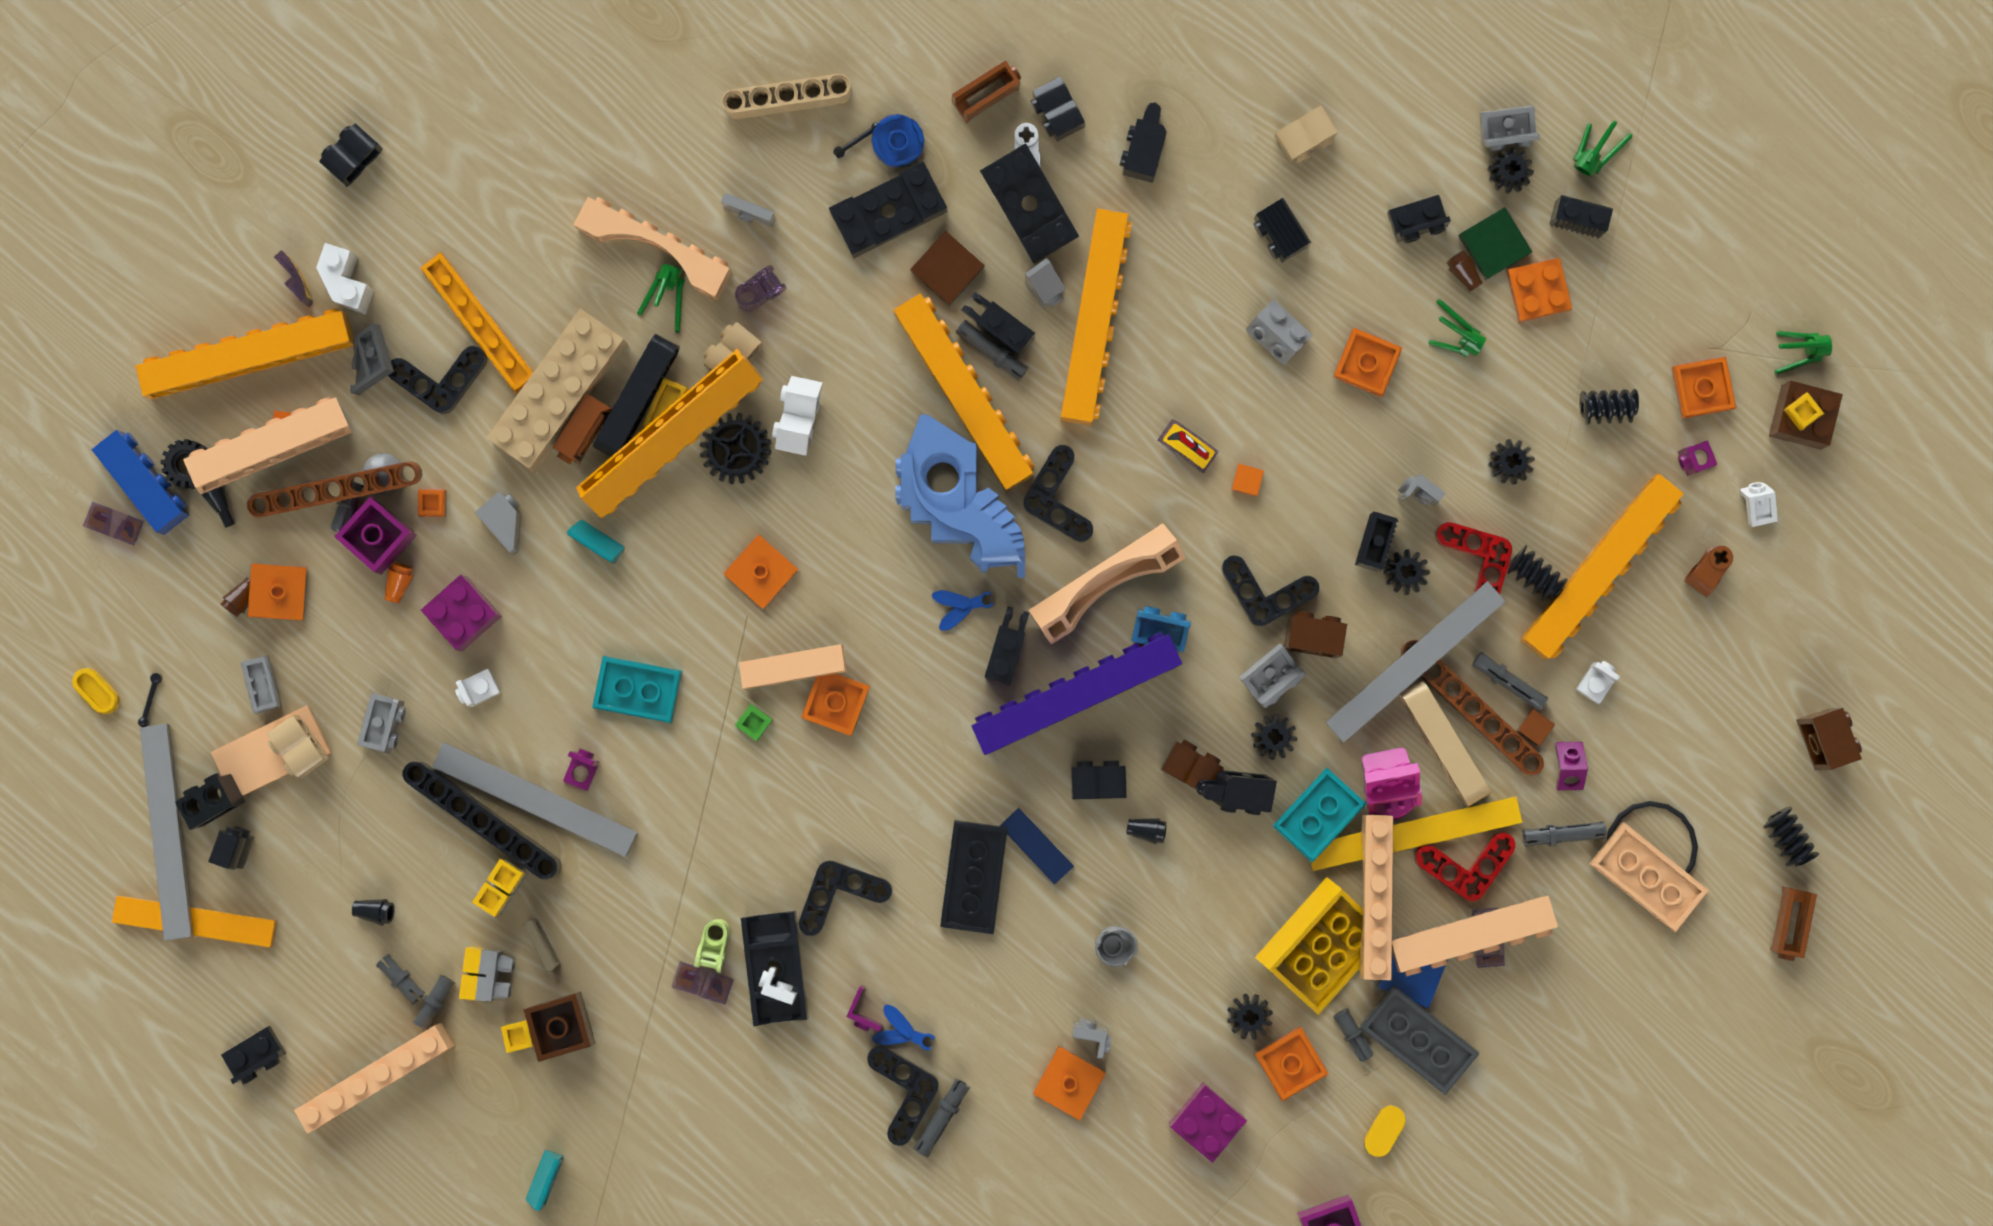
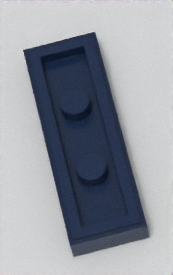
M1017 808L1000 825L1008 827L1007 835L1054 885L1074 867L1020 808Z

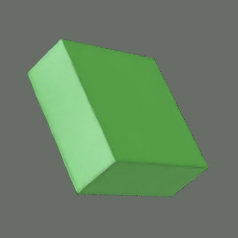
M750 704L735 726L755 741H758L773 719Z

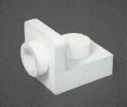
M1761 482L1752 483L1749 487L1740 489L1741 495L1746 499L1748 524L1751 527L1778 522L1776 495L1773 489Z
M1602 661V663L1594 662L1575 690L1596 704H1600L1613 683L1618 681L1620 676L1615 673L1617 669L1605 661Z
M490 669L456 682L458 689L455 692L459 701L462 704L466 703L469 707H473L501 693Z
M770 967L769 972L764 970L759 982V986L763 987L761 994L792 1005L797 995V992L792 991L793 986L780 981L777 982V985L772 984L777 968Z

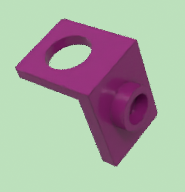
M1708 440L1688 446L1677 452L1679 455V465L1687 476L1717 465ZM1696 450H1703L1707 454L1705 464L1699 465L1694 453Z
M1556 742L1555 748L1560 769L1556 785L1557 790H1584L1588 766L1583 742ZM1568 777L1579 778V780L1573 784H1568L1564 782V780Z
M580 748L578 752L569 751L568 757H571L572 760L563 782L588 791L600 761L593 759V753ZM583 766L587 769L588 777L585 781L578 782L574 779L573 771L576 767Z
M861 985L846 1017L854 1020L853 1025L860 1029L868 1031L869 1028L880 1032L883 1024L854 1011L865 987Z

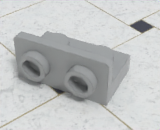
M1421 474L1414 478L1410 476L1398 489L1401 493L1398 499L1401 502L1406 500L1414 491L1416 493L1414 497L1426 506L1428 503L1432 506L1437 504L1446 494Z

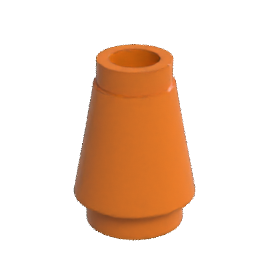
M392 562L391 567H388L385 600L400 603L414 576L411 566Z

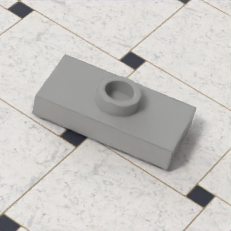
M727 193L723 195L721 204L725 209L738 213V218L750 223L756 220L773 227L776 220L773 211Z
M266 655L241 662L253 714L281 708L282 705L269 656Z

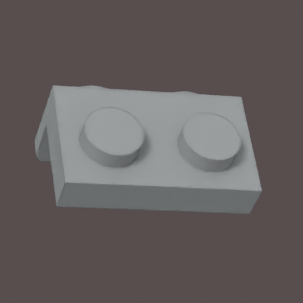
M1533 105L1479 112L1482 144L1490 147V150L1506 149V144L1516 143V147L1531 146L1532 141L1540 140L1539 134L1536 133Z
M1275 300L1266 306L1246 329L1256 341L1283 365H1286L1313 336Z
M1279 643L1240 675L1239 679L1254 699L1266 708L1276 703L1280 696L1289 688L1297 686L1306 673L1296 664L1284 646Z
M371 693L357 745L383 753H391V750L396 748L399 740V734L396 733L398 724L402 723L405 718L406 708L403 707L405 701Z
M1080 1018L1079 1023L1073 1022V1038L1096 1041V1056L1098 1059H1103L1104 1053L1109 1054L1111 1037L1107 1034L1106 1027L1097 1026L1096 1021Z

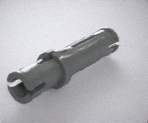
M964 320L955 333L964 338L995 362L994 365L997 368H1003L1018 381L1025 375V371L1029 368L1012 356L1009 349H1003L967 320Z
M1480 652L1473 661L1472 666L1490 677L1492 683H1499L1537 711H1540L1546 704L1547 696H1544L1509 672L1504 664L1499 665L1483 652Z
M1604 821L1555 827L1551 824L1545 828L1523 829L1522 837L1525 847L1540 844L1556 846V843L1605 839L1607 830Z
M956 1078L944 1099L941 1098L937 1112L914 1147L921 1155L929 1157L954 1114L959 1112L960 1109L958 1107L971 1088L965 1082Z

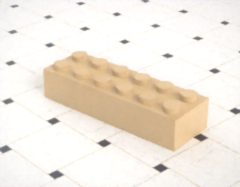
M580 308L486 438L524 466L536 472L553 449L552 447L585 394L592 395L628 343Z

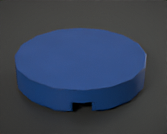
M902 114L888 115L879 121L873 130L871 143L873 152L878 160L887 166L901 168L909 166L918 159L923 150L924 136L922 129L915 120Z

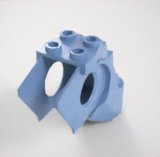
M920 415L906 454H901V458H896L897 478H901V485H896L897 504H901L902 510L911 511L912 524L931 525L932 543L974 544L970 560L981 572H988L990 567L1017 565V578H1025L1024 538L1020 527L1015 523V516L1007 510L1005 504L998 500L999 495L990 488L977 492L976 443L969 442L931 416ZM938 463H948L958 472V484L948 492H935L928 485V472L932 466Z

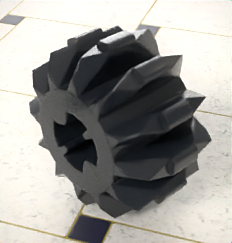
M1515 147L1510 149L1509 154L1506 150L1502 149L1499 152V156L1494 155L1491 161L1494 165H1490L1487 171L1493 173L1489 178V182L1498 181L1495 187L1496 190H1500L1502 186H1505V193L1510 194L1512 188L1516 192H1520L1522 185L1528 186L1530 183L1528 177L1534 174V170L1527 168L1532 164L1531 159L1523 160L1526 155L1525 151L1516 155ZM1508 166L1513 168L1512 171H1516L1513 175L1508 174L1509 170L1506 171Z
M1511 439L1505 441V446L1498 443L1495 446L1498 452L1492 451L1489 454L1491 458L1496 460L1488 463V467L1497 468L1492 473V476L1497 477L1501 474L1500 482L1503 484L1507 482L1508 478L1512 485L1517 484L1518 478L1525 481L1527 479L1525 472L1531 473L1534 470L1532 466L1527 464L1535 461L1533 456H1526L1531 448L1526 447L1521 450L1522 441L1520 440L1514 446ZM1512 456L1515 458L1513 462H1517V465L1510 468L1507 465L1509 462H1506V459Z
M1409 549L1404 550L1403 557L1399 552H1395L1393 555L1396 561L1392 559L1386 561V564L1392 569H1385L1383 571L1384 575H1392V578L1388 579L1386 584L1390 585L1395 582L1396 585L1393 589L1395 593L1402 586L1404 595H1409L1410 587L1415 593L1419 592L1420 587L1418 583L1424 586L1428 583L1426 579L1421 577V575L1426 576L1430 574V570H1422V566L1428 563L1427 560L1418 562L1419 552H1416L1410 558ZM1409 566L1412 569L1409 572L1413 573V575L1404 578L1402 576L1404 572H1401V568L1404 569Z
M1274 714L1271 724L1269 717L1264 716L1263 721L1266 726L1264 727L1261 723L1256 722L1254 726L1261 732L1251 733V737L1260 738V741L1255 742L1253 747L1257 748L1263 745L1259 753L1261 756H1264L1270 750V760L1275 759L1276 750L1281 758H1285L1286 754L1283 748L1290 752L1294 750L1293 746L1288 744V741H1297L1296 736H1289V732L1295 731L1296 728L1295 726L1285 728L1289 722L1287 717L1279 724V715ZM1272 729L1276 730L1277 735H1281V739L1276 741V745L1272 744L1271 739H1268V733H1273Z
M1245 993L1243 994L1244 1003L1241 1004L1237 998L1233 999V1002L1238 1006L1237 1009L1228 1007L1227 1011L1235 1014V1016L1227 1018V1022L1230 1024L1237 1023L1231 1030L1233 1033H1237L1242 1029L1240 1036L1242 1039H1245L1248 1031H1250L1251 1038L1255 1040L1257 1039L1256 1030H1259L1263 1035L1267 1033L1261 1027L1263 1024L1272 1026V1021L1265 1019V1017L1271 1016L1273 1011L1269 1009L1263 1010L1268 1005V1002L1263 1000L1258 1004L1259 995L1254 994L1250 1002L1248 994ZM1247 1010L1257 1014L1256 1019L1253 1018L1254 1022L1252 1023L1243 1019V1015H1247L1245 1013Z

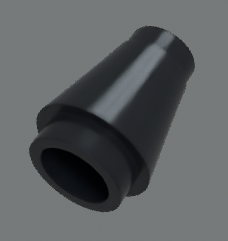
M1161 818L1129 819L1126 834L1156 845L1157 842L1164 843L1167 822L1161 821Z
M387 899L356 900L352 905V916L381 926L390 924L395 913L394 904Z

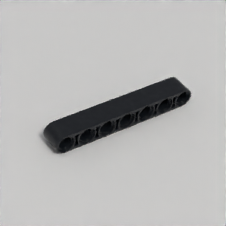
M410 762L404 767L402 776L408 785L540 879H552L560 874L562 864L557 856L424 762ZM417 766L423 771V776L419 781L414 780L412 777V771ZM437 782H441L445 788L444 793L440 797L436 796L433 791L434 785ZM460 797L466 801V808L463 812H459L455 807V802ZM480 813H484L488 817V823L484 828L477 824V817ZM503 828L507 829L510 834L507 843H502L498 838V833ZM523 844L531 847L532 854L528 859L523 858L520 854V848ZM546 859L553 863V871L549 875L545 874L541 868L543 861Z

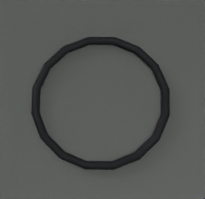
M1647 801L1633 804L1617 815L1608 830L1606 842L1612 836L1621 819L1636 809L1650 806L1667 809L1679 817L1688 829L1692 842L1691 859L1685 870L1688 874L1695 866L1698 844L1694 828L1683 813L1669 804Z

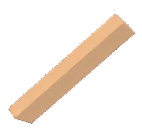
M842 644L739 662L742 689L745 690L847 672L844 645Z

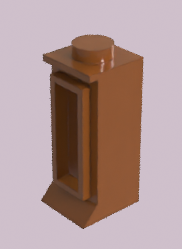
M1005 60L953 93L952 103L967 124L978 114L1016 90L1018 91L1021 76L1015 66L1012 65L1010 67ZM1001 78L1005 86L972 107L969 105L967 99Z
M586 393L552 447L559 452L556 457L568 464H571L572 461L580 464L579 457H584L607 419L605 415L610 414L612 408Z
M1782 886V899L1773 944L1770 947V950L1779 953L1778 958L1794 961L1795 957H1805L1817 894ZM1793 901L1800 902L1791 945L1785 943Z

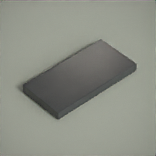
M1394 984L1360 1025L1363 1031L1445 1095L1480 1054L1478 1050Z

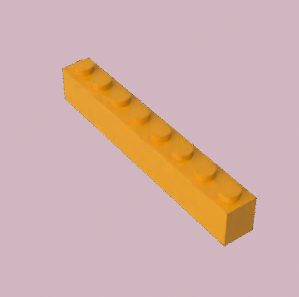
M1098 208L1096 211L1060 421L1092 426L1093 419L1098 420L1101 404L1096 403L1097 393L1103 394L1105 378L1100 377L1101 369L1108 366L1110 352L1105 351L1106 341L1112 342L1114 326L1109 325L1110 317L1117 314L1119 300L1114 299L1115 289L1121 290L1123 274L1118 273L1120 263L1125 264L1128 248H1123L1124 237L1130 238L1132 222H1127V213Z
M921 293L893 309L894 315L1005 492L1007 493L1033 476L1031 469L1035 468L1033 462L1027 454L1022 456L1017 448L1021 445L1013 431L1008 433L1003 424L1007 422L999 409L993 410L989 403L993 400L985 386L981 389L975 379L979 377L972 365L966 366L961 357L964 356V353L957 342L951 343L947 336L950 334V330L943 319L940 321L936 319L933 312L937 310L930 298L924 299Z
M330 309L324 311L323 315L319 317L303 316L298 318L296 323L287 324L282 322L274 324L270 330H250L246 332V336L240 338L228 336L220 339L221 343L213 345L210 343L198 344L191 351L175 350L170 352L168 357L160 359L157 356L145 358L142 364L135 365L142 396L152 400L354 346V336L349 316L343 311H339V309Z
M736 349L576 487L580 498L601 519L607 514L613 513L625 498L633 496L639 489V486L646 480L654 478L659 469L667 462L675 460L682 449L696 442L699 435L707 428L713 427L725 412L734 409L746 394L755 391L759 387L760 382L763 381L758 370Z
M1660 473L1652 476L1568 579L1565 586L1550 601L1519 640L1543 660H1548L1551 657L1555 659L1564 649L1562 643L1568 636L1572 638L1580 630L1581 625L1578 623L1584 616L1590 617L1597 609L1598 605L1595 602L1601 595L1606 597L1614 588L1613 580L1618 574L1623 576L1632 565L1629 562L1635 554L1639 556L1646 549L1648 537L1651 534L1656 535L1663 528L1665 522L1662 520L1668 513L1674 514L1681 506L1682 502L1679 499L1684 493Z

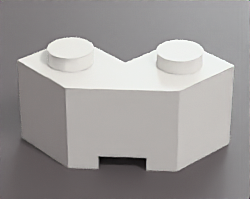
M325 243L316 268L332 301L340 307L366 315L374 290L367 284L351 279L358 257L349 250Z
M791 376L788 386L783 385L780 401H784V410L780 422H775L772 437L776 438L775 449L807 455L813 437L815 416L819 410L823 382Z

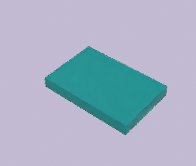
M603 656L592 708L672 723L682 671Z
M1326 767L1272 827L1306 859L1313 863L1367 803Z

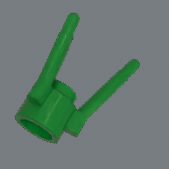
M1612 121L1594 150L1587 149L1584 152L1592 128V124L1588 123L1578 152L1573 158L1576 161L1574 167L1589 177H1592L1594 173L1599 174L1602 167L1627 144L1633 135L1631 133L1628 134L1600 161L1601 155L1599 152L1617 125V121Z
M662 264L660 272L656 273L655 280L637 312L639 316L643 314L658 286L659 290L654 302L655 307L659 306L665 290L673 291L674 287H676V333L680 332L682 288L685 282L684 279L680 278L682 270L672 265Z
M1438 299L1436 303L1466 330L1461 329L1441 316L1439 317L1440 322L1461 335L1458 344L1462 345V347L1435 340H1429L1428 343L1438 348L1459 353L1465 357L1469 353L1477 356L1486 341V337L1480 335V331L1473 328L1442 300Z
M1777 331V336L1807 339L1805 342L1779 344V349L1805 348L1806 354L1811 355V357L1776 369L1775 374L1778 375L1810 363L1822 362L1823 356H1830L1832 353L1831 337L1829 335L1819 336L1818 333Z

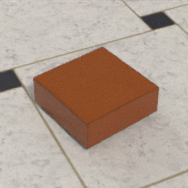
M1531 709L1516 731L1537 746H1540L1555 724L1535 709Z

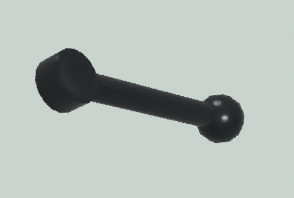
M874 122L870 129L843 147H836L833 154L837 158H842L845 151L872 134L878 122Z
M153 673L150 676L152 685L143 715L138 720L140 727H146L149 724L147 717L156 687L162 681V676L158 673Z

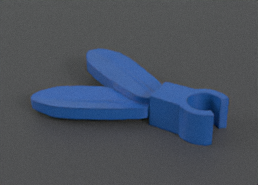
M944 590L933 592L932 598L936 602L955 607L941 620L939 629L942 631L952 629L972 609L993 607L995 605L993 603L989 605L983 603V597L986 595L991 596L992 593L984 592L980 596L968 598Z
M888 1004L884 1005L885 1017L895 1029L878 1032L872 1037L874 1043L892 1045L911 1040V1042L920 1045L925 1050L932 1049L931 1046H926L923 1040L927 1036L931 1037L932 1040L936 1037L933 1034L914 1031L909 1021L896 1007Z

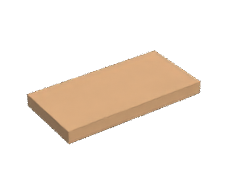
M306 705L212 751V757L221 776L231 774L244 797L289 775L283 766L285 761L280 753L278 755L275 754L268 745L270 739L267 733L292 715H299L327 756L332 754L310 705Z
M1625 822L1620 824L1589 863L1675 933L1709 892L1706 887Z

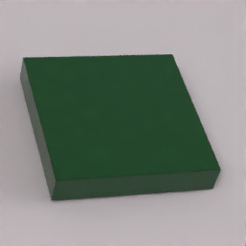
M1506 207L1458 235L1485 280L1533 252Z

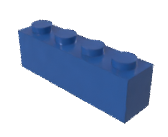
M115 430L91 450L154 531L165 535L189 516L185 510L187 504L178 494L174 495L170 491L169 487L171 484L161 473L158 475L152 468L155 465L152 459L146 453L141 454L136 447L139 443L129 432L124 433Z

